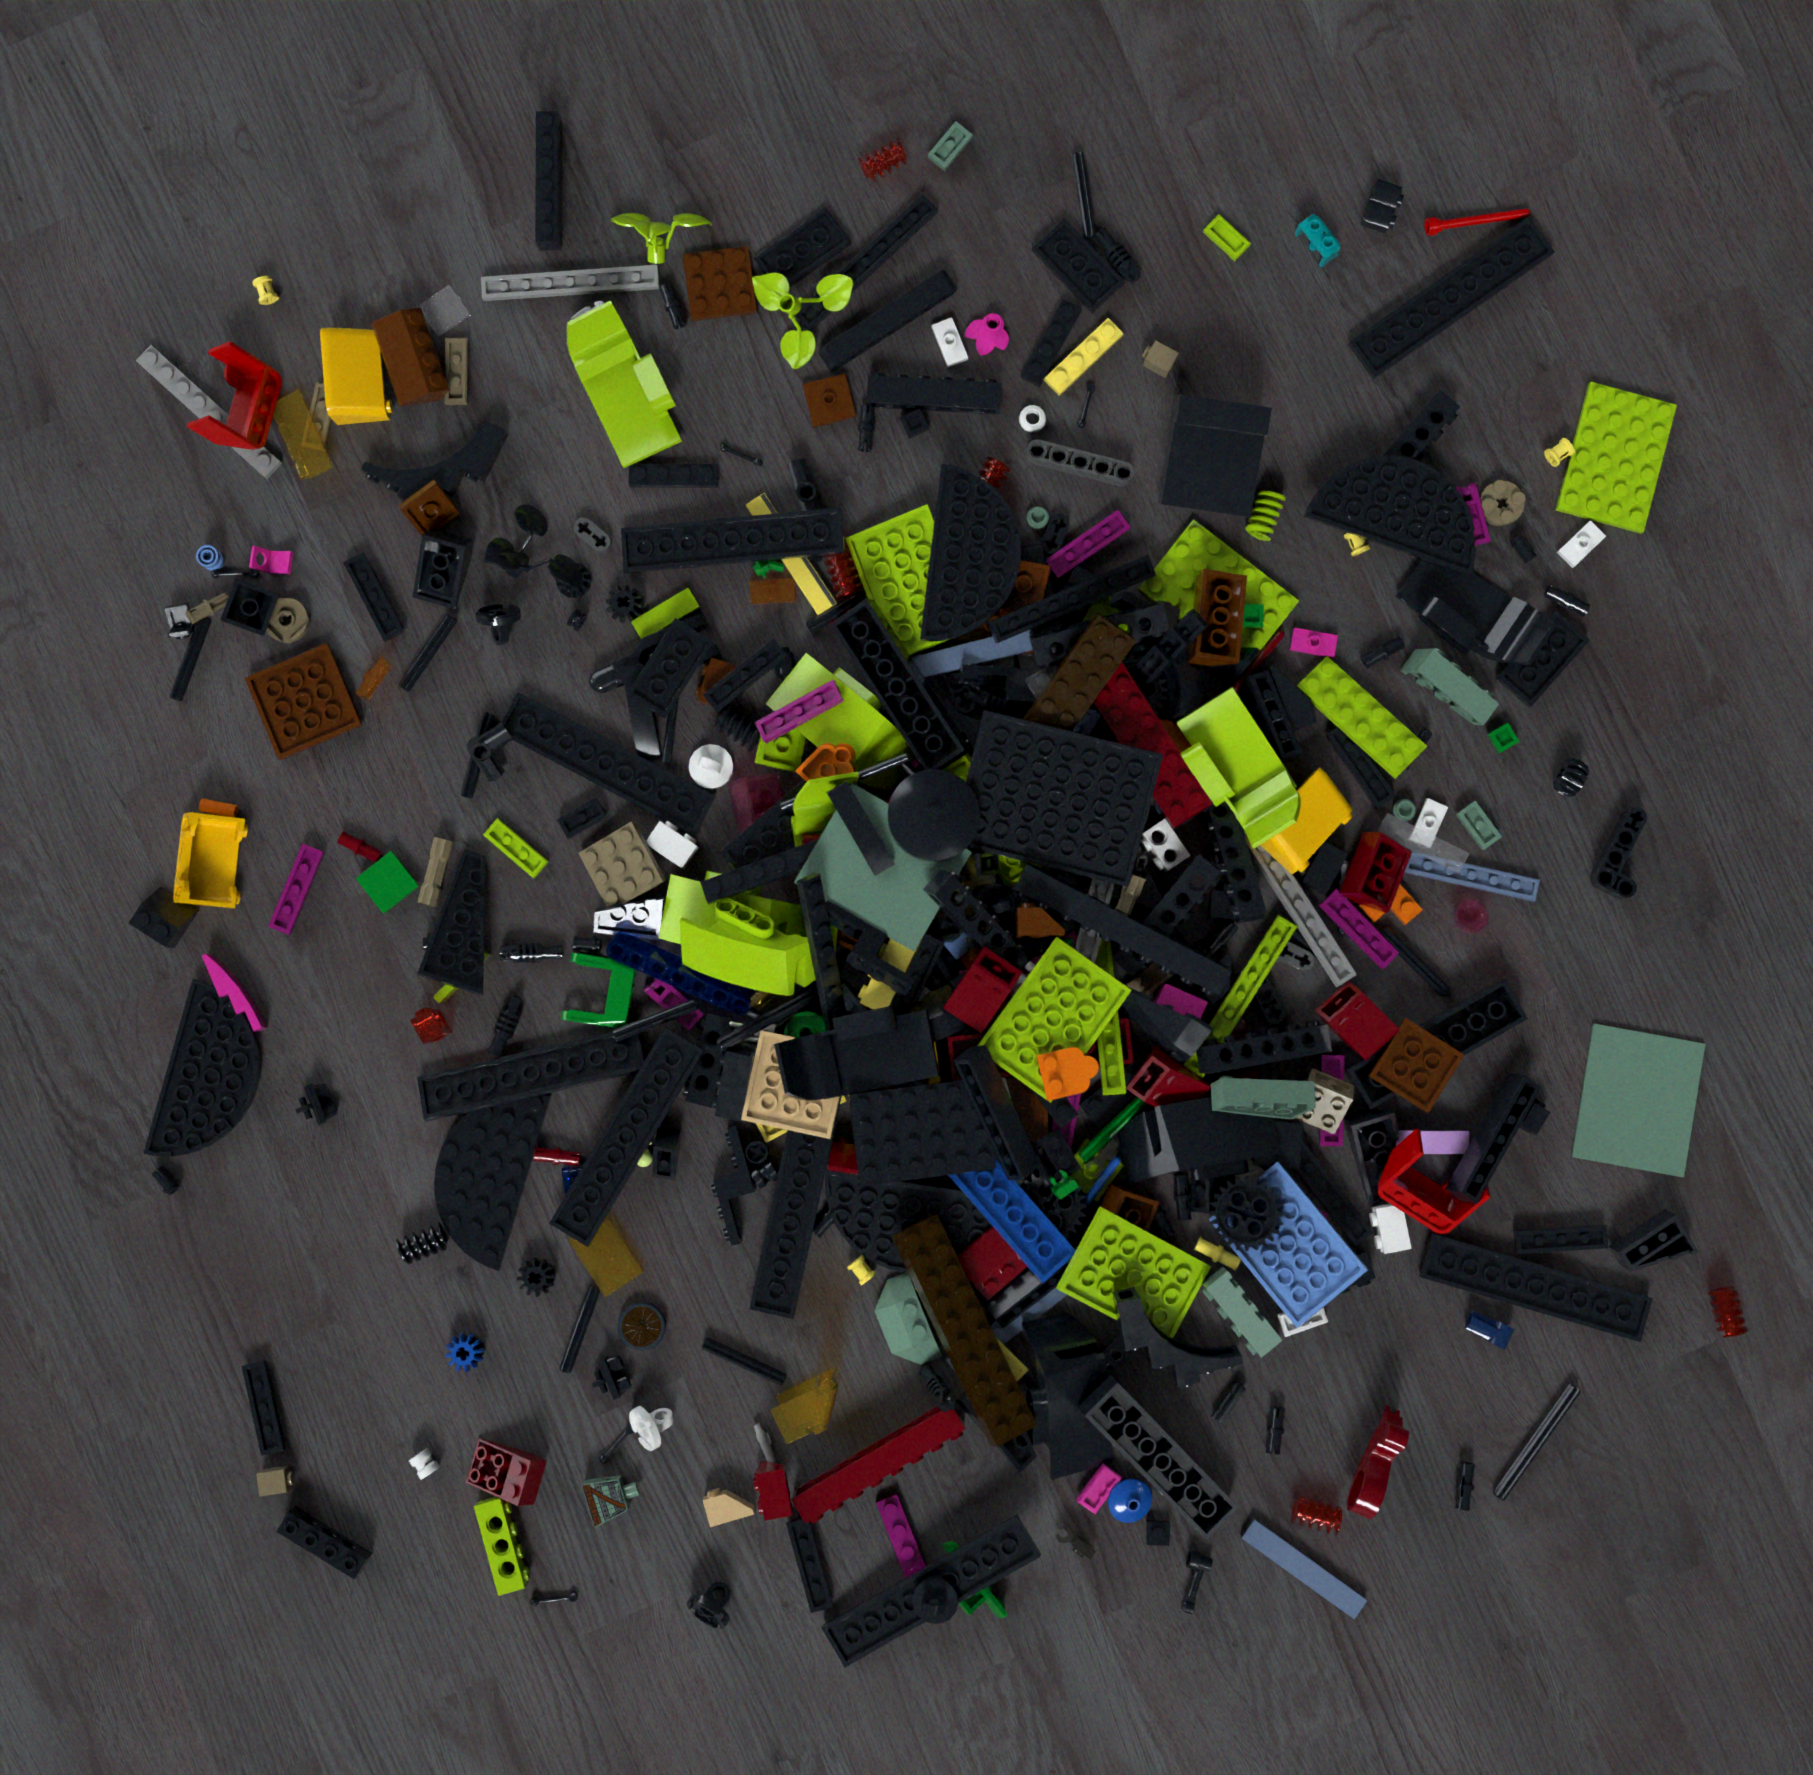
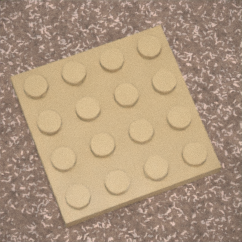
M760 1030L741 1120L831 1139L840 1097L806 1101L785 1094L774 1044L791 1040L795 1037Z

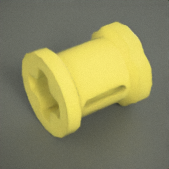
M261 276L252 282L253 286L257 288L260 297L258 301L261 305H269L279 300L278 294L274 292L271 276Z
M1562 438L1559 444L1552 449L1548 448L1544 451L1547 461L1554 467H1557L1564 458L1575 453L1573 445L1566 438Z
M1349 533L1344 535V538L1348 540L1351 547L1352 556L1359 555L1371 548L1363 538Z
M863 1255L847 1266L848 1270H852L860 1280V1285L866 1283L876 1274L875 1270L872 1271L864 1261L865 1257Z

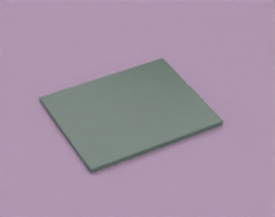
M851 783L852 791L895 865L875 876L836 810L794 883L797 884L796 881L814 872L820 874L825 901L828 900L914 952L940 908L923 890L924 887L940 869L947 872L954 871L959 875L971 851L965 849L959 855L939 862L923 861L912 857L898 846L891 835L887 819L889 804Z
M1593 1023L1571 1157L1684 1178L1705 1044Z

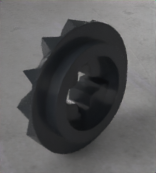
M576 563L581 575V588L579 590L555 579L558 590L564 596L578 598L586 594L590 589L591 575L582 564Z

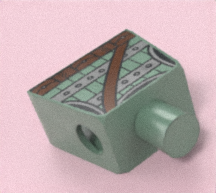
M621 1475L588 1479L582 1484L594 1527L629 1510V1498L640 1495L637 1482L624 1485Z

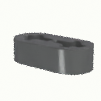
M579 518L574 523L573 529L575 534L598 553H606L610 550L612 546L610 537L591 520ZM581 524L583 526L589 524L588 529L592 533L590 535L584 531L580 533L581 529L579 526ZM595 536H597L601 540L603 538H606V546L603 547L600 545L599 547H597L598 543L593 538Z
M1290 942L1286 944V950L1292 953V955L1285 954L1282 957L1279 955L1277 959L1300 971L1309 970L1314 965V957L1309 951ZM1295 955L1298 957L1306 955V960L1309 961V964L1301 967L1300 961L1294 958Z

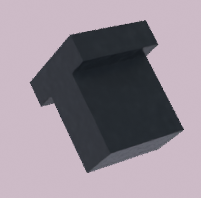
M1174 395L1170 418L1171 428L1158 503L1251 517L1264 437L1268 434L1272 408L1188 395Z

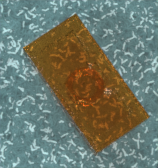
M794 579L749 581L751 605L796 602Z
M380 657L373 669H369L363 677L364 682L355 694L366 701L369 700L391 669L392 664Z

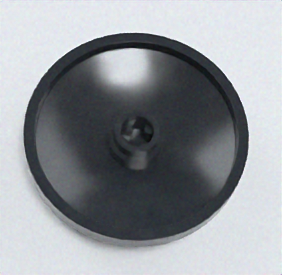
M923 770L904 779L895 789L888 806V826L895 842L907 854L923 861H945L962 853L973 841L980 823V808L976 795L963 779L944 770Z

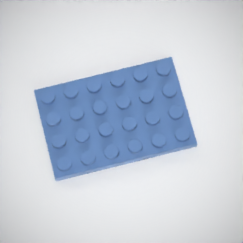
M1278 1161L1258 1177V1184L1261 1185L1262 1182L1267 1181L1266 1189L1274 1187V1191L1271 1194L1273 1196L1280 1194L1276 1202L1284 1203V1206L1278 1208L1280 1212L1285 1213L1284 1216L1278 1219L1284 1222V1225L1276 1226L1280 1234L1272 1233L1275 1240L1272 1242L1266 1239V1247L1258 1243V1250H1255L1252 1245H1250L1249 1251H1245L1244 1245L1239 1250H1236L1235 1242L1231 1245V1248L1295 1327L1299 1328L1369 1269ZM1239 1193L1233 1200L1236 1205L1241 1206L1245 1198ZM1262 1199L1256 1201V1209L1264 1212L1267 1209L1266 1202ZM1231 1206L1227 1207L1229 1211L1244 1214L1246 1220L1248 1217H1255L1263 1221L1267 1220L1265 1216L1250 1213V1208L1239 1210ZM1213 1215V1216L1209 1219L1210 1222H1211L1212 1220L1216 1219V1216ZM1234 1215L1228 1217V1225L1236 1228L1239 1224L1238 1218ZM1253 1221L1250 1224V1231L1253 1234H1259L1261 1231L1260 1224Z

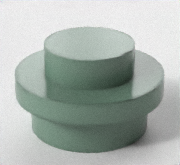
M1035 506L1028 511L1027 522L1032 528L1040 529L1048 523L1049 514L1045 508Z
M1401 799L1393 806V815L1399 821H1409L1416 813L1414 803L1408 799Z

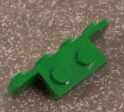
M952 1541L942 1544L947 1553L960 1547L956 1542L953 1543ZM991 1586L958 1603L966 1615H971L984 1602L997 1618H1005L1008 1615L1005 1611V1604L992 1594Z

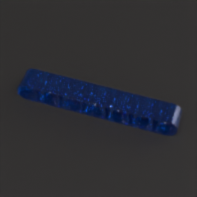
M618 932L606 947L607 955L611 959L734 1014L746 1015L755 1001L756 996L752 989L731 984L682 965L681 957L627 933Z

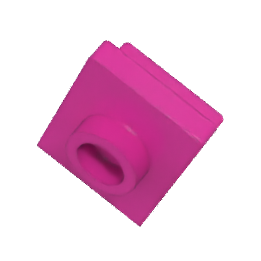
M252 546L249 567L268 574H290L293 552L270 551L258 546ZM258 553H261L264 557V562L261 566L256 561Z

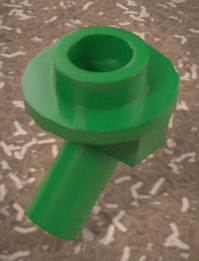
M773 560L755 561L752 567L757 576L762 575L763 578H766L769 569L782 572L784 564Z

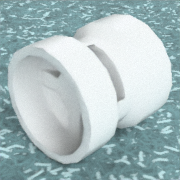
M426 1448L409 1460L411 1466L417 1469V1475L420 1480L440 1468L438 1462L432 1459V1453L429 1448Z

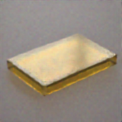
M608 1216L589 1247L573 1238L568 1240L605 1297L644 1272Z

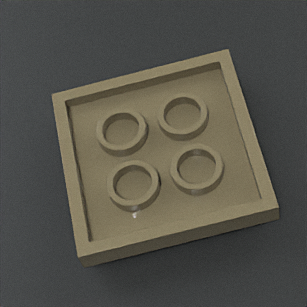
M631 821L579 852L606 907L628 903L666 881L635 821Z

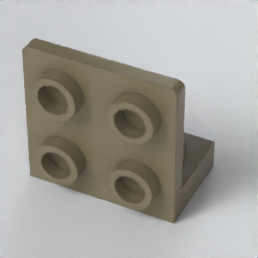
M1312 1068L1308 1081H1314L1316 1108L1296 1117V1119L1335 1134L1353 1101L1354 1085Z

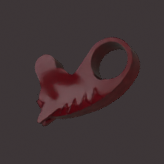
M1385 1406L1380 1423L1360 1460L1349 1489L1347 1510L1369 1520L1375 1517L1383 1502L1392 1461L1399 1452L1402 1453L1409 1439V1431L1403 1428V1418L1400 1417V1410L1396 1409L1394 1414H1392L1390 1406Z

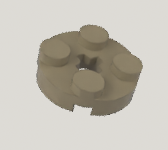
M1495 481L1488 485L1479 497L1485 521L1494 526L1508 525L1515 522L1524 510V493L1509 481ZM1503 498L1507 507L1503 506L1500 509L1497 507L1499 503L1496 500Z
M279 598L266 632L277 641L287 644L295 642L306 634L311 624L309 613L299 601L292 598ZM284 615L287 617L291 615L292 618L289 625H282L284 621L282 617Z

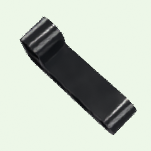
M1631 808L1625 810L1620 815L1590 876V882L1595 888L1617 899L1630 898L1637 891L1635 881L1621 874V871L1646 823L1647 814L1642 808ZM1634 814V819L1636 820V822L1633 823V818L1630 817V815ZM1621 832L1627 836L1626 844L1620 841L1619 836ZM1611 852L1617 856L1615 864L1610 861L1609 856ZM1601 872L1605 873L1607 876V882L1605 884H1603L1599 879ZM1621 883H1624L1627 886L1628 890L1626 894H1623L1620 891Z

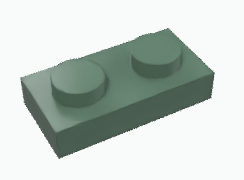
M955 121L929 152L928 158L942 170L946 171L971 141L973 134Z
M1473 801L1455 814L1481 850H1485L1502 837L1476 801Z

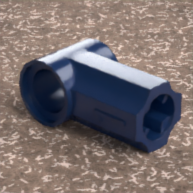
M1474 1310L1469 1314L1464 1327L1504 1350L1515 1330L1497 1320L1493 1321Z

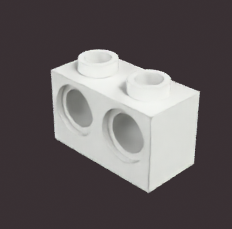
M1163 819L1142 834L1143 839L1141 843L1146 851H1152L1155 856L1153 861L1159 870L1164 869L1167 872L1190 856L1166 819ZM1157 831L1162 834L1163 841L1161 843H1155L1152 840L1153 832ZM1166 850H1171L1175 853L1176 858L1174 862L1166 861L1164 858Z

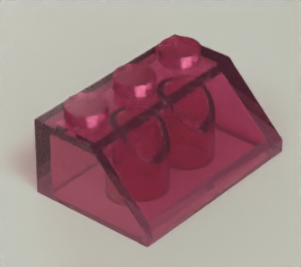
M778 773L742 777L727 783L739 834L783 797Z

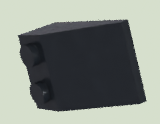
M434 528L422 534L413 598L456 609L471 561L474 540Z

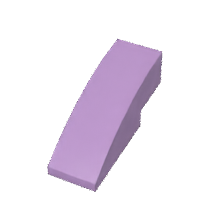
M1399 1130V1139L1396 1142V1146L1414 1130ZM1420 1130L1424 1154H1464L1469 1146V1131Z

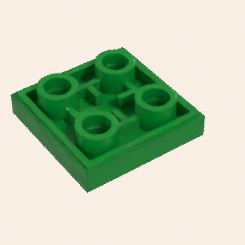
M393 851L387 853L355 878L383 914L387 913L420 887Z

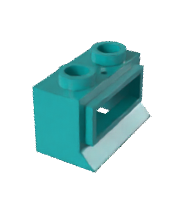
M1313 213L1298 225L1294 234L1297 237L1302 233L1310 240L1309 250H1317L1322 256L1318 264L1321 268L1341 254L1339 252L1341 244L1318 215L1315 216Z

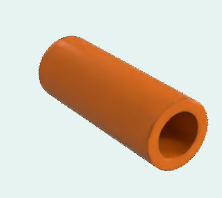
M203 798L200 800V812L235 818L238 815V805Z

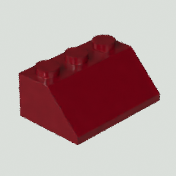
M1363 832L1339 893L1355 903L1389 913L1412 852L1382 832Z
M838 1137V1141L833 1140L828 1170L858 1175L854 1143H851V1139Z
M993 1226L957 1256L967 1278L987 1300L991 1299L1027 1267Z

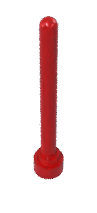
M1525 208L1442 221L1436 217L1425 219L1424 228L1427 236H1433L1443 229L1526 218L1530 216L1531 212Z

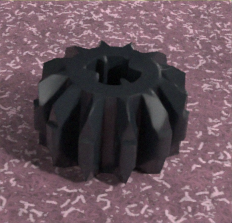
M618 585L616 586L618 591L616 594L613 591L609 592L613 599H606L605 602L611 605L606 610L608 613L613 612L611 617L614 620L620 616L621 623L625 622L626 617L632 622L633 614L637 617L641 615L637 609H644V605L638 603L643 600L642 595H637L638 590L636 588L630 591V586L625 585L624 591H622ZM621 601L628 602L629 606L622 607L620 603Z
M1567 759L1562 763V766L1555 775L1553 781L1554 789L1562 795L1568 797L1575 796L1576 793L1580 792V789L1587 780L1589 774L1588 766L1579 759Z
M534 1257L532 1263L528 1260L524 1262L526 1268L520 1267L518 1269L523 1276H518L517 1281H524V1284L519 1288L522 1290L528 1287L527 1295H531L534 1290L535 1296L539 1297L541 1291L545 1294L549 1292L547 1286L553 1287L555 1285L550 1278H555L556 1273H549V1270L554 1266L551 1264L545 1267L546 1259H542L539 1264L538 1258ZM540 1273L541 1277L539 1280L534 1281L532 1279L534 1274Z

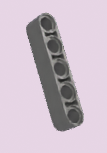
M1037 439L1031 441L1027 448V459L1030 463L1124 487L1131 482L1134 475L1133 466L1128 462ZM1039 448L1043 454L1041 456H1034L1031 450ZM1060 453L1064 456V460L1057 462L1052 456ZM1082 459L1086 465L1084 467H1077L1074 461ZM1103 464L1107 467V471L1100 473L1096 470V466ZM1125 470L1128 472L1129 477L1120 478L1117 472Z

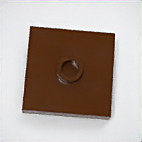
M845 374L802 384L813 428L856 418Z
M432 480L398 506L421 536L431 528L439 530L460 514L435 480Z

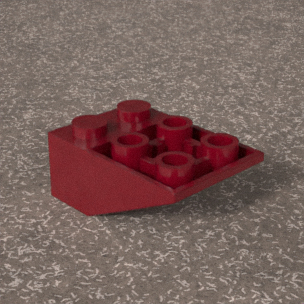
M984 946L974 957L943 1009L981 1034L1011 992L1022 971Z
M1349 980L1315 1010L1322 1022L1328 1024L1329 1029L1366 1061L1400 1031Z
M1157 1045L1130 1077L1126 1089L1135 1096L1155 1107L1201 1099L1211 1088L1208 1082L1180 1062L1172 1060Z
M478 1438L465 1483L517 1506L534 1505L547 1460L526 1451Z
M760 1461L759 1467L756 1469V1473H754L755 1477H753L755 1492L759 1491L760 1494L757 1501L759 1515L763 1514L764 1521L792 1516L793 1507L785 1465Z

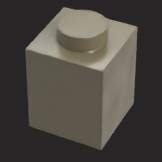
M1155 340L1153 346L1148 345L1142 355L1145 358L1143 366L1166 378L1179 353Z
M290 1465L263 1469L256 1474L259 1497L287 1493L293 1488L292 1485L295 1483L294 1473L290 1471Z

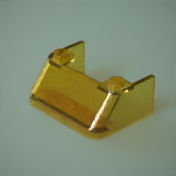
M837 1367L829 1369L776 1395L780 1405L772 1408L771 1412L786 1444L811 1432H814L816 1435L827 1429L826 1425L830 1422L841 1378Z

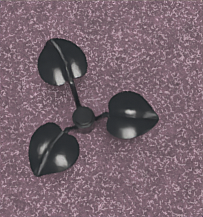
M526 504L518 506L514 511V520L522 530L529 531V535L518 552L514 551L512 543L504 538H495L486 547L483 562L504 569L509 576L514 578L519 577L523 571L528 573L531 569L549 563L548 571L555 579L579 590L581 588L580 570L577 564L565 555L557 554L554 560L547 558L529 566V557L523 551L530 542L533 533L540 537L546 534L548 524L544 515L538 509Z

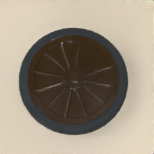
M638 1302L628 1306L622 1312L618 1321L620 1338L628 1347L634 1350L644 1351L654 1348L661 1342L666 1331V1322L662 1312L656 1306L646 1302Z

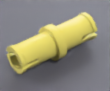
M1202 1237L1199 1238L1194 1248L1195 1251L1212 1258L1213 1262L1216 1263L1218 1261L1234 1271L1241 1261L1240 1257L1224 1250L1223 1246H1216L1202 1239Z

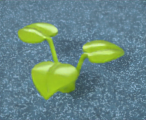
M625 213L611 218V222L625 227H634L645 237L646 247H648L647 261L655 264L665 262V249H669V243L676 226L692 227L704 224L712 226L711 221L691 213L673 216L674 221L671 226L663 222H651L647 216L639 213ZM669 232L665 242H663V238L657 237Z
M769 273L752 277L754 292L761 306L769 311L780 309L789 314L788 317L797 328V331L790 330L785 333L781 339L780 348L783 357L793 369L804 366L815 352L816 339L811 331L805 330L801 332V326L794 315L799 313L801 303L823 301V306L829 311L837 312L844 309L851 298L853 280L841 274L829 275L824 277L816 287L820 298H796L789 294V281L782 274Z

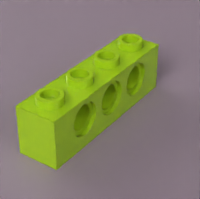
M492 1497L477 1502L474 1505V1510L498 1596L524 1589L529 1583L530 1573L528 1567H524L523 1564L524 1551L522 1545L518 1544L516 1539L518 1529L516 1523L512 1522L510 1513H512L510 1502L499 1497ZM493 1517H499L502 1520L503 1524L501 1527L493 1524ZM498 1540H506L509 1547L507 1549L501 1548ZM512 1562L515 1566V1570L508 1571L505 1568L504 1563Z

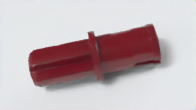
M345 831L340 834L337 840L339 845L341 844L354 851L355 855L359 854L375 863L382 856V851L365 843L364 839L360 840Z

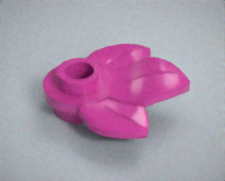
M996 313L987 314L983 320H974L965 331V337L976 339V349L980 356L989 354L995 346L1005 350L1009 342L1008 333L1003 329V318ZM995 322L997 327L990 328L989 323Z

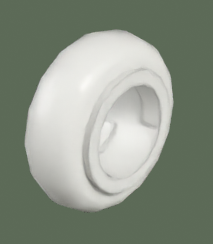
M1029 405L1020 412L1019 423L1025 431L1037 432L1045 426L1046 414L1039 406ZM1034 413L1039 417V421L1036 424H1029L1026 416Z

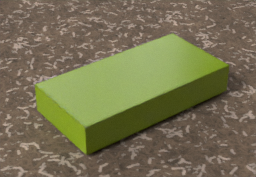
M1220 214L1203 230V233L1234 261L1251 245Z

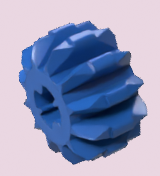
M461 1333L459 1338L454 1336L451 1338L453 1344L448 1343L446 1345V1348L451 1352L446 1353L445 1357H452L448 1365L452 1366L456 1363V1371H460L463 1366L464 1371L469 1372L470 1366L476 1369L478 1367L477 1361L484 1359L482 1355L478 1354L485 1351L484 1347H477L481 1340L478 1339L474 1342V1334L472 1333L468 1338H466L465 1333ZM464 1349L465 1351H469V1354L465 1356V1354H461L460 1351Z

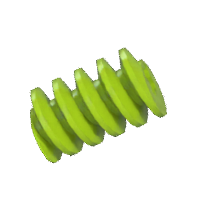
M1260 491L1257 494L1258 499L1254 503L1255 508L1252 509L1251 514L1253 516L1248 519L1250 524L1246 525L1245 530L1248 534L1259 540L1270 541L1271 538L1266 534H1273L1274 530L1269 526L1277 525V522L1272 517H1280V513L1275 511V509H1283V505L1278 501H1285L1286 497L1273 491Z

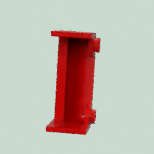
M231 341L209 349L208 354L226 365L224 370L225 380L236 391L226 425L208 415L187 423V428L217 445L249 450L262 448L267 440L282 385L280 374Z
M1416 1128L1391 1151L1377 1185L1378 1194L1383 1200L1432 1231L1445 1234L1450 1232L1490 1198L1489 1186L1487 1185L1477 1204L1463 1202L1445 1190L1449 1180L1440 1186L1410 1167L1424 1154L1421 1131Z

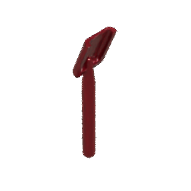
M1282 630L1274 634L1233 684L1232 687L1236 693H1238L1239 688L1242 686V681L1249 675H1253L1284 638L1285 633Z

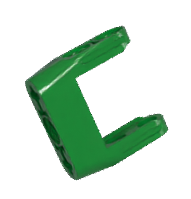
M571 952V962L581 966L611 970L604 1014L578 1010H562L561 1020L618 1028L627 1025L631 1010L637 964Z

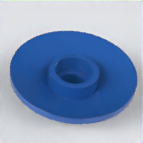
M1134 1478L1125 1479L1117 1483L1108 1496L1110 1513L1115 1519L1124 1523L1136 1522L1148 1513L1152 1504V1493L1149 1487L1143 1481ZM1135 1501V1504L1129 1507L1130 1503Z

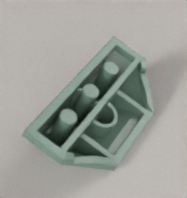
M904 1272L887 1279L875 1308V1314L891 1353L920 1365L942 1357L909 1273Z

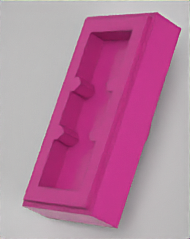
M1294 627L1289 651L1334 658L1338 635Z
M1102 1463L1078 1495L1076 1501L1096 1514L1108 1498L1112 1488L1120 1482L1122 1476Z

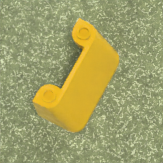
M321 328L320 340L325 403L329 417L337 425L390 420V413H393V405L391 399H387V396L384 394L382 357L374 330Z
M1321 767L1314 771L1297 790L1301 797V807L1296 823L1260 845L1291 874L1298 870L1303 872L1310 864L1308 859L1341 823L1345 825L1353 817V814H1351L1353 808Z
M193 812L183 814L173 893L174 903L235 908V905L239 904L240 891H237L234 885L239 842H241L243 837L246 838L248 832V824H245V819Z

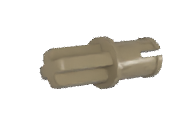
M223 593L209 601L204 599L198 606L185 611L186 616L192 624L209 615L213 616L215 611L225 607L229 596Z

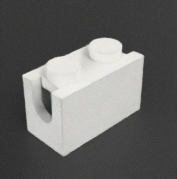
M659 821L646 840L648 846L682 869H685L699 849L695 845L697 840L686 833L684 836L677 833L678 828L669 821L665 824Z
M1391 1204L1371 1207L1372 1213H1369L1372 1227L1375 1226L1377 1235L1374 1236L1376 1249H1380V1252L1384 1254L1412 1249L1404 1212Z

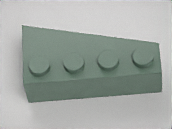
M1437 648L1415 649L1400 671L1405 675L1408 673L1413 674L1417 677L1415 682L1421 687L1425 686L1428 689H1433L1435 691L1434 696L1445 703L1451 702L1450 708L1473 725H1484L1499 705L1494 700L1495 696L1488 690H1482L1478 686V681L1473 677L1463 674L1461 672L1462 668L1458 664L1449 662L1444 658L1446 655Z
M1222 1076L1211 1084L1212 1111L1292 1120L1316 1108L1314 1081L1238 1079L1232 1076Z
M1221 1266L1203 1281V1294L1209 1301L1215 1300L1219 1305L1216 1310L1224 1320L1227 1317L1233 1323L1230 1326L1238 1337L1243 1335L1247 1340L1245 1346L1252 1355L1257 1353L1262 1358L1283 1341L1264 1316L1259 1313L1260 1311L1254 1303L1246 1297L1243 1289L1232 1279V1275L1224 1267Z

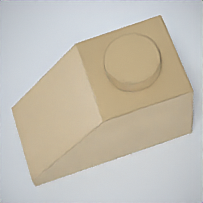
M720 1488L710 1490L703 1499L710 1527L754 1515L756 1511L755 1505L727 1489L723 1491Z

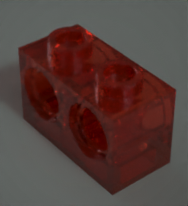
M425 1007L414 1013L416 1017L410 1020L423 1044H433L452 1033L440 1009H427Z

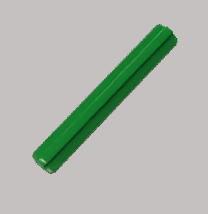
M1136 1096L1079 1151L1078 1155L1085 1162L1090 1160L1147 1103Z

